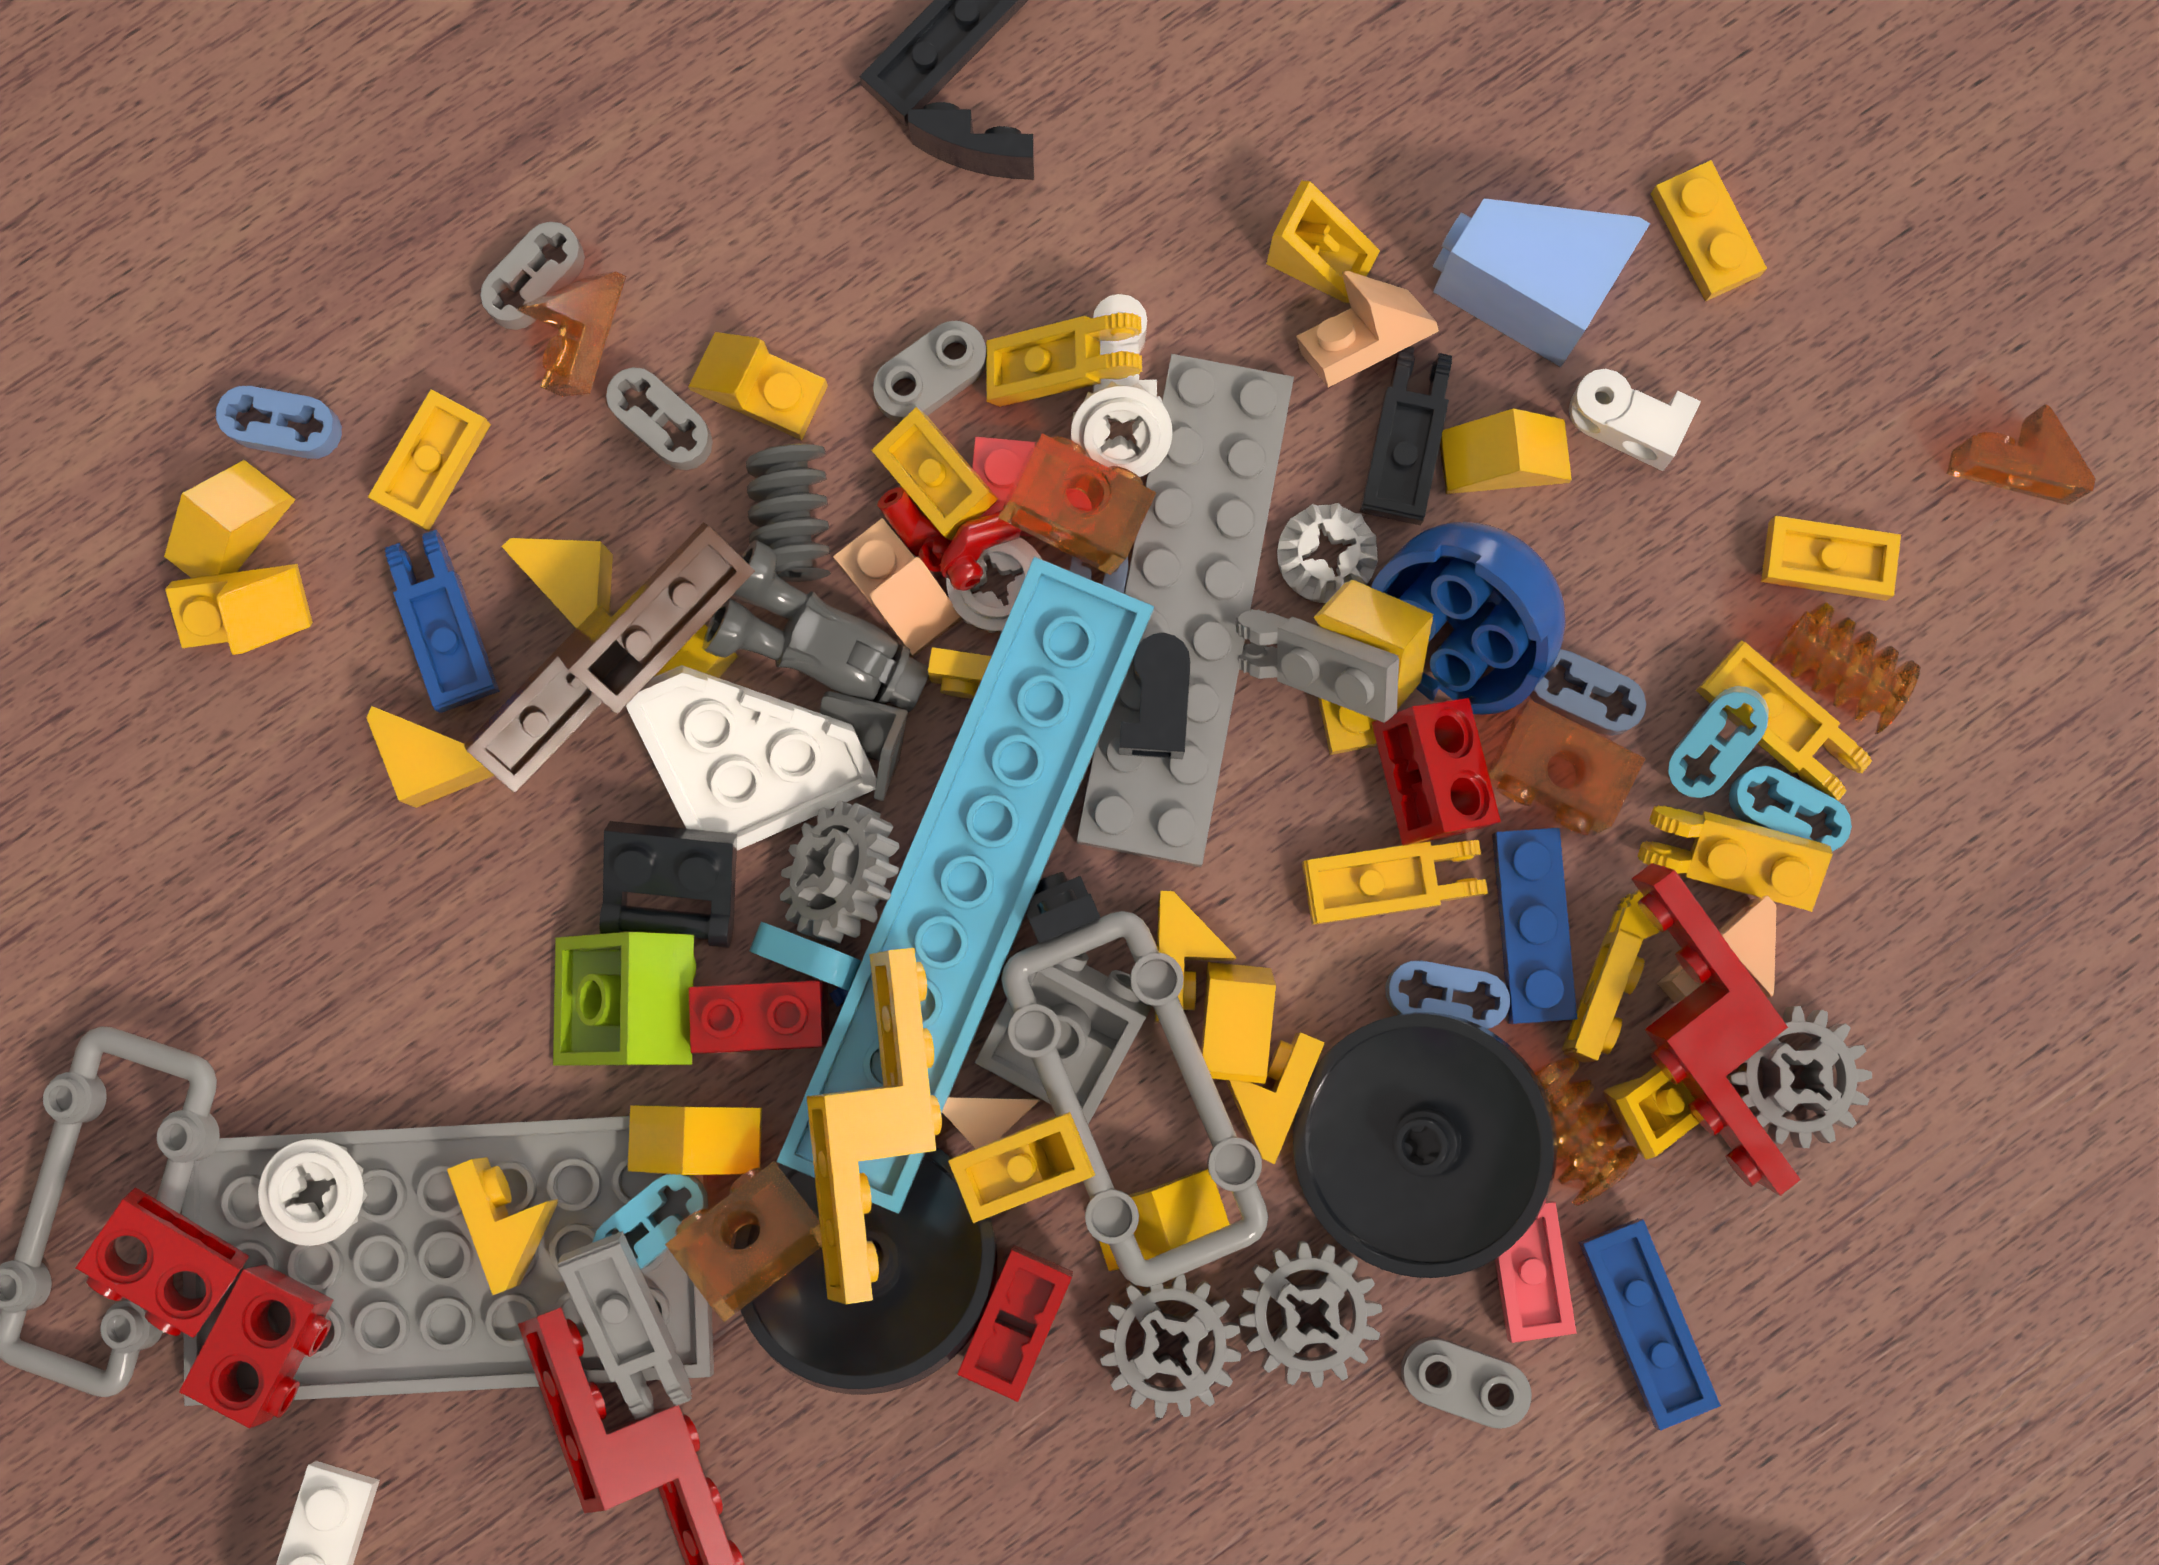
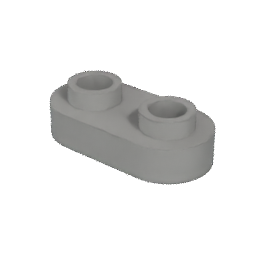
M948 321L938 325L890 359L878 370L873 384L874 396L880 411L888 419L896 423H900L915 407L928 416L980 378L986 367V345L982 335L975 327L968 323ZM951 343H961L967 349L961 358L955 360L949 359L943 354L946 346ZM907 378L914 381L916 387L909 395L901 396L893 391L895 383L900 379Z
M1436 1337L1418 1340L1407 1349L1401 1362L1402 1381L1409 1393L1423 1404L1498 1429L1517 1424L1529 1410L1532 1398L1530 1384L1523 1372L1507 1361ZM1436 1361L1444 1362L1448 1369L1445 1381L1438 1385L1429 1384L1425 1377L1427 1367ZM1498 1383L1506 1384L1510 1391L1508 1401L1499 1407L1491 1406L1488 1401L1490 1388Z

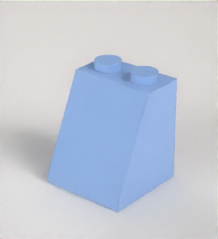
M1484 198L1472 218L1461 212L1442 244L1443 248L1433 265L1434 268L1442 272L1433 292L1561 367L1585 332L1650 223L1636 216Z

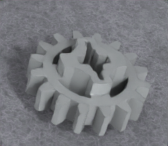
M837 801L834 812L824 807L819 809L818 824L816 826L808 823L803 824L801 828L804 837L798 845L791 844L788 849L790 854L795 857L793 865L781 871V876L790 880V886L780 894V901L791 905L785 917L787 921L798 924L797 931L821 941L825 939L838 944L841 943L844 934L854 938L860 935V920L866 919L873 923L878 917L875 906L880 899L889 900L891 897L890 891L884 887L886 879L897 875L899 867L889 864V857L894 855L899 849V843L887 838L893 826L890 822L880 819V813L858 803L851 805L844 801Z
M1801 1006L1786 1007L1783 1021L1788 1028L1739 1066L1738 1072H1731L1726 1077L1732 1085H1739L1740 1097L1761 1126H1769L1767 1134L1775 1144H1783L1789 1132L1793 1146L1796 1148H1809L1812 1132L1821 1143L1834 1142L1836 1139L1832 1125L1835 1123L1843 1128H1853L1857 1123L1848 1111L1850 1105H1868L1870 1100L1863 1093L1856 1091L1857 1082L1872 1079V1072L1865 1069H1856L1854 1061L1866 1052L1864 1045L1846 1046L1843 1041L1851 1029L1846 1023L1836 1024L1829 1029L1826 1028L1828 1022L1827 1011L1813 1010L1805 1021ZM1790 1033H1799L1811 1037L1812 1040L1809 1043H1803L1795 1051L1787 1043H1781L1778 1038ZM1834 1064L1837 1072L1836 1088L1833 1086L1832 1066ZM1759 1065L1762 1067L1763 1088L1761 1091L1757 1079ZM1791 1065L1804 1066L1805 1069L1800 1075L1801 1080L1806 1084L1804 1088L1790 1087L1795 1079L1794 1074L1789 1070ZM1800 1103L1807 1110H1813L1817 1114L1812 1118L1802 1121H1793L1783 1117L1785 1112H1791Z
M1298 1241L1296 1257L1288 1259L1279 1248L1272 1250L1276 1267L1269 1271L1265 1267L1255 1264L1252 1270L1261 1281L1258 1289L1242 1288L1240 1293L1244 1299L1253 1303V1311L1238 1315L1240 1325L1256 1328L1257 1333L1250 1336L1245 1342L1248 1350L1252 1352L1266 1348L1268 1352L1261 1365L1263 1369L1270 1373L1281 1363L1286 1366L1285 1380L1291 1385H1295L1301 1371L1308 1372L1315 1388L1322 1387L1323 1371L1332 1369L1335 1375L1342 1381L1347 1379L1348 1375L1344 1361L1352 1357L1354 1360L1365 1364L1368 1360L1365 1352L1359 1347L1362 1339L1379 1340L1380 1333L1367 1324V1316L1381 1313L1382 1305L1375 1301L1365 1300L1363 1295L1375 1285L1373 1279L1365 1276L1354 1280L1352 1274L1356 1270L1358 1261L1350 1255L1338 1265L1335 1264V1247L1327 1243L1321 1248L1318 1257L1311 1255V1250L1305 1241ZM1301 1270H1320L1325 1272L1323 1276L1320 1275L1314 1284L1293 1285L1285 1278ZM1346 1290L1350 1296L1353 1310L1349 1331L1340 1324L1338 1303L1345 1296L1344 1292ZM1291 1294L1297 1300L1301 1301L1303 1299L1311 1305L1319 1298L1322 1299L1323 1302L1318 1310L1325 1317L1324 1321L1333 1331L1328 1333L1320 1325L1316 1327L1309 1322L1304 1324L1301 1329L1296 1327L1301 1317L1295 1310V1305L1286 1296ZM1270 1296L1280 1304L1282 1324L1275 1331L1276 1334L1273 1338L1269 1332L1266 1319L1267 1304ZM1326 1343L1334 1349L1327 1354L1317 1357L1294 1355L1299 1353L1306 1344Z
M1185 1274L1175 1277L1172 1286H1163L1161 1283L1150 1286V1290L1143 1293L1133 1283L1126 1285L1131 1302L1127 1307L1111 1302L1108 1306V1311L1118 1320L1116 1327H1100L1099 1333L1100 1338L1114 1343V1349L1100 1355L1102 1366L1118 1365L1120 1369L1110 1381L1111 1387L1116 1391L1130 1385L1133 1388L1130 1406L1134 1409L1142 1405L1146 1398L1154 1400L1155 1415L1158 1418H1163L1168 1403H1177L1183 1417L1190 1416V1399L1197 1396L1206 1405L1212 1406L1215 1401L1209 1387L1214 1381L1230 1387L1233 1382L1230 1375L1222 1368L1224 1362L1241 1360L1240 1351L1226 1345V1339L1240 1333L1238 1323H1222L1220 1317L1230 1307L1226 1299L1216 1300L1209 1304L1206 1299L1209 1295L1210 1284L1203 1280L1193 1291L1186 1289ZM1177 1300L1190 1304L1196 1309L1189 1311L1184 1316L1166 1314L1161 1311L1156 1302ZM1136 1317L1144 1329L1142 1346L1128 1358L1126 1354V1337L1129 1327ZM1151 1320H1156L1162 1330L1166 1328L1173 1336L1182 1331L1187 1335L1180 1344L1184 1360L1189 1366L1188 1368H1184L1177 1358L1173 1359L1167 1352L1160 1356L1153 1353L1159 1347L1156 1328ZM1212 1330L1214 1338L1213 1353L1208 1366L1203 1371L1196 1360L1198 1344ZM1156 1373L1174 1375L1179 1378L1183 1386L1174 1388L1160 1387L1144 1379H1149Z

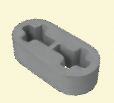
M546 222L537 225L528 232L487 276L481 288L482 305L498 325L512 330L528 327L544 313L579 275L584 265L585 255L582 245L572 230L557 222ZM548 243L555 248L563 244L562 249L567 257L560 264L552 259L545 263L546 258L541 251L543 247ZM506 288L512 292L520 290L519 293L525 302L518 309L509 304L503 307L504 302L499 296L500 293Z
M632 367L624 369L613 376L607 387V403L613 414L626 429L666 464L675 469H694L707 460L712 450L713 440L708 426L696 411L654 374L645 369ZM646 387H649L645 395L657 411L651 417L635 405L628 411H625L629 404L624 397L625 392L630 388L641 392ZM668 421L682 432H686L691 427H694L695 429L691 435L696 442L695 447L688 451L680 446L673 452L670 451L674 443L662 427Z

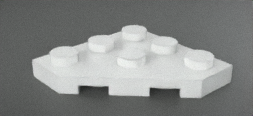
M683 665L653 677L626 705L686 829L737 834V851L817 816L819 809L822 807L830 810L835 808L837 801L848 802L875 790L877 777L852 724Z

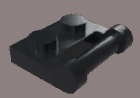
M609 821L604 830L603 903L600 912V934L624 931L694 935V938L707 939L709 946L729 948L734 928L737 834ZM627 892L711 901V914L627 906Z

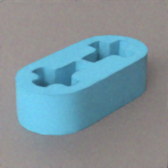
M1743 686L1725 689L1715 697L1678 743L1670 758L1668 774L1672 784L1679 792L1689 797L1703 798L1714 794L1724 785L1760 741L1767 729L1769 709L1766 700L1757 691ZM1743 703L1750 705L1753 708L1750 720L1755 726L1752 729H1748L1740 725L1727 740L1720 736L1719 733L1724 728L1728 717L1722 708L1729 705L1731 708L1738 709ZM1710 744L1717 748L1718 751L1713 756L1709 767L1710 771L1714 774L1712 778L1700 774L1695 780H1691L1685 775L1688 763L1683 759L1685 755L1697 759Z
M1769 766L1755 767L1738 776L1731 785L1729 792L1730 807L1735 816L1743 822L1813 840L1810 838L1812 827L1808 823L1796 818L1795 814L1799 812L1804 816L1811 817L1823 811L1827 814L1824 824L1832 830L1831 836L1819 837L1815 841L1831 846L1833 852L1842 847L1850 836L1852 828L1851 818L1843 804L1779 769ZM1766 781L1770 785L1768 796L1785 805L1784 809L1781 810L1775 806L1768 805L1756 811L1752 808L1755 797L1747 792V788L1758 786Z
M764 922L760 923L749 952L848 991L861 964V960Z
M666 1174L652 1182L608 1218L596 1231L593 1242L611 1236L616 1228L619 1232L623 1231L625 1234L634 1231L643 1223L649 1233L634 1245V1250L638 1255L636 1261L641 1270L698 1225L705 1216L708 1207L707 1192L702 1182L693 1175ZM667 1186L673 1191L687 1188L692 1195L685 1204L690 1215L684 1219L677 1213L667 1217L658 1224L652 1215L668 1201L663 1193L664 1189Z

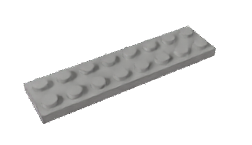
M1171 354L1162 402L1171 418L1172 442L1163 461L1148 473L1125 594L1154 606V611L1141 642L1152 634L1167 633L1175 635L1183 641L1189 651L1191 663L1185 753L1183 759L1119 755L1121 722L1139 723L1141 688L1134 678L1132 661L1094 751L1077 844L1202 867L1239 673V655H1242L1245 641L1243 637H1239V633H1236V617L1239 616V613H1244L1245 610L1250 611L1294 376Z

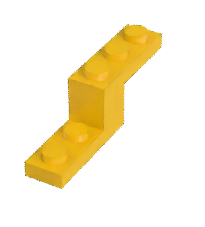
M914 948L869 954L883 1087L806 1096L828 1300L843 1304L873 1300L871 1282H876L879 1274L877 1252L872 1241H866L864 1214L869 1213L871 1210V1190L866 1174L859 1173L858 1161L936 1151L935 1135H939L941 1131L940 1105L936 1096L930 1095L927 1069L931 1068L934 1063V1044L930 1031L927 1028H923L920 1002L924 1001L927 995V979L922 963L916 962Z

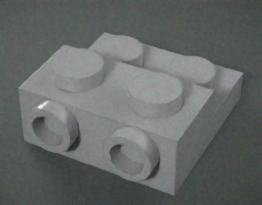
M1082 953L1030 975L1028 981L1037 1003L1051 1009L1060 1021L1061 1037L1056 1049L1086 1121L1089 1124L1152 1006L1146 1005L1137 999L1131 989L1130 974L1113 970L1108 977L1087 966L1086 963L1089 957L1086 953ZM1007 1000L975 1063L1051 1104L1032 1058L1019 1053L1010 1042L1008 1026L1014 1014Z

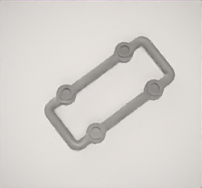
M1119 911L1110 913L1042 944L1038 943L1021 950L1010 957L1003 968L1001 978L1003 990L1014 1014L1008 1026L1010 1042L1019 1053L1032 1058L1055 1116L1068 1112L1072 1115L1095 1172V1176L1083 1181L1090 1198L1085 1212L1086 1225L1094 1238L1109 1244L1124 1277L1139 1286L1150 1287L1159 1285L1248 1247L1259 1240L1265 1232L1268 1223L1267 1207L1256 1183L1262 1169L1261 1156L1252 1143L1238 1138L1178 998L1183 986L1182 969L1171 956L1159 953L1150 929L1144 920L1130 912ZM1121 937L1125 938L1135 961L1130 975L1131 989L1138 1000L1154 1007L1213 1148L1209 1152L1207 1161L1209 1175L1218 1186L1232 1192L1242 1216L1240 1221L1148 1260L1143 1258L1133 1234L1139 1221L1137 1206L1129 1195L1121 1190H1115L1056 1049L1061 1037L1060 1021L1051 1009L1037 1003L1028 981V977L1032 974Z
M101 1026L89 1030L81 1037L69 1072L59 1074L51 1080L43 1094L44 1108L55 1121L14 1260L0 1265V1359L10 1366L87 1394L110 1397L120 1393L128 1386L133 1376L139 1352L155 1345L162 1336L163 1331L154 1327L145 1318V1313L147 1312L145 1309L126 1299L115 1303L107 1310L100 1327L104 1342L112 1348L106 1370L20 1339L27 1310L41 1306L47 1300L51 1291V1275L48 1268L42 1263V1258L82 1123L96 1119L102 1113L106 1104V1088L102 1080L97 1076L103 1052L187 1079L190 1083L182 1110L170 1113L163 1119L157 1131L158 1147L168 1160L156 1200L180 1214L195 1161L203 1160L215 1151L219 1142L220 1132L217 1121L210 1114L216 1093L217 1079L213 1067L207 1060L198 1055L113 1027ZM144 1244L142 1245L137 1264L144 1263L147 1260V1250Z

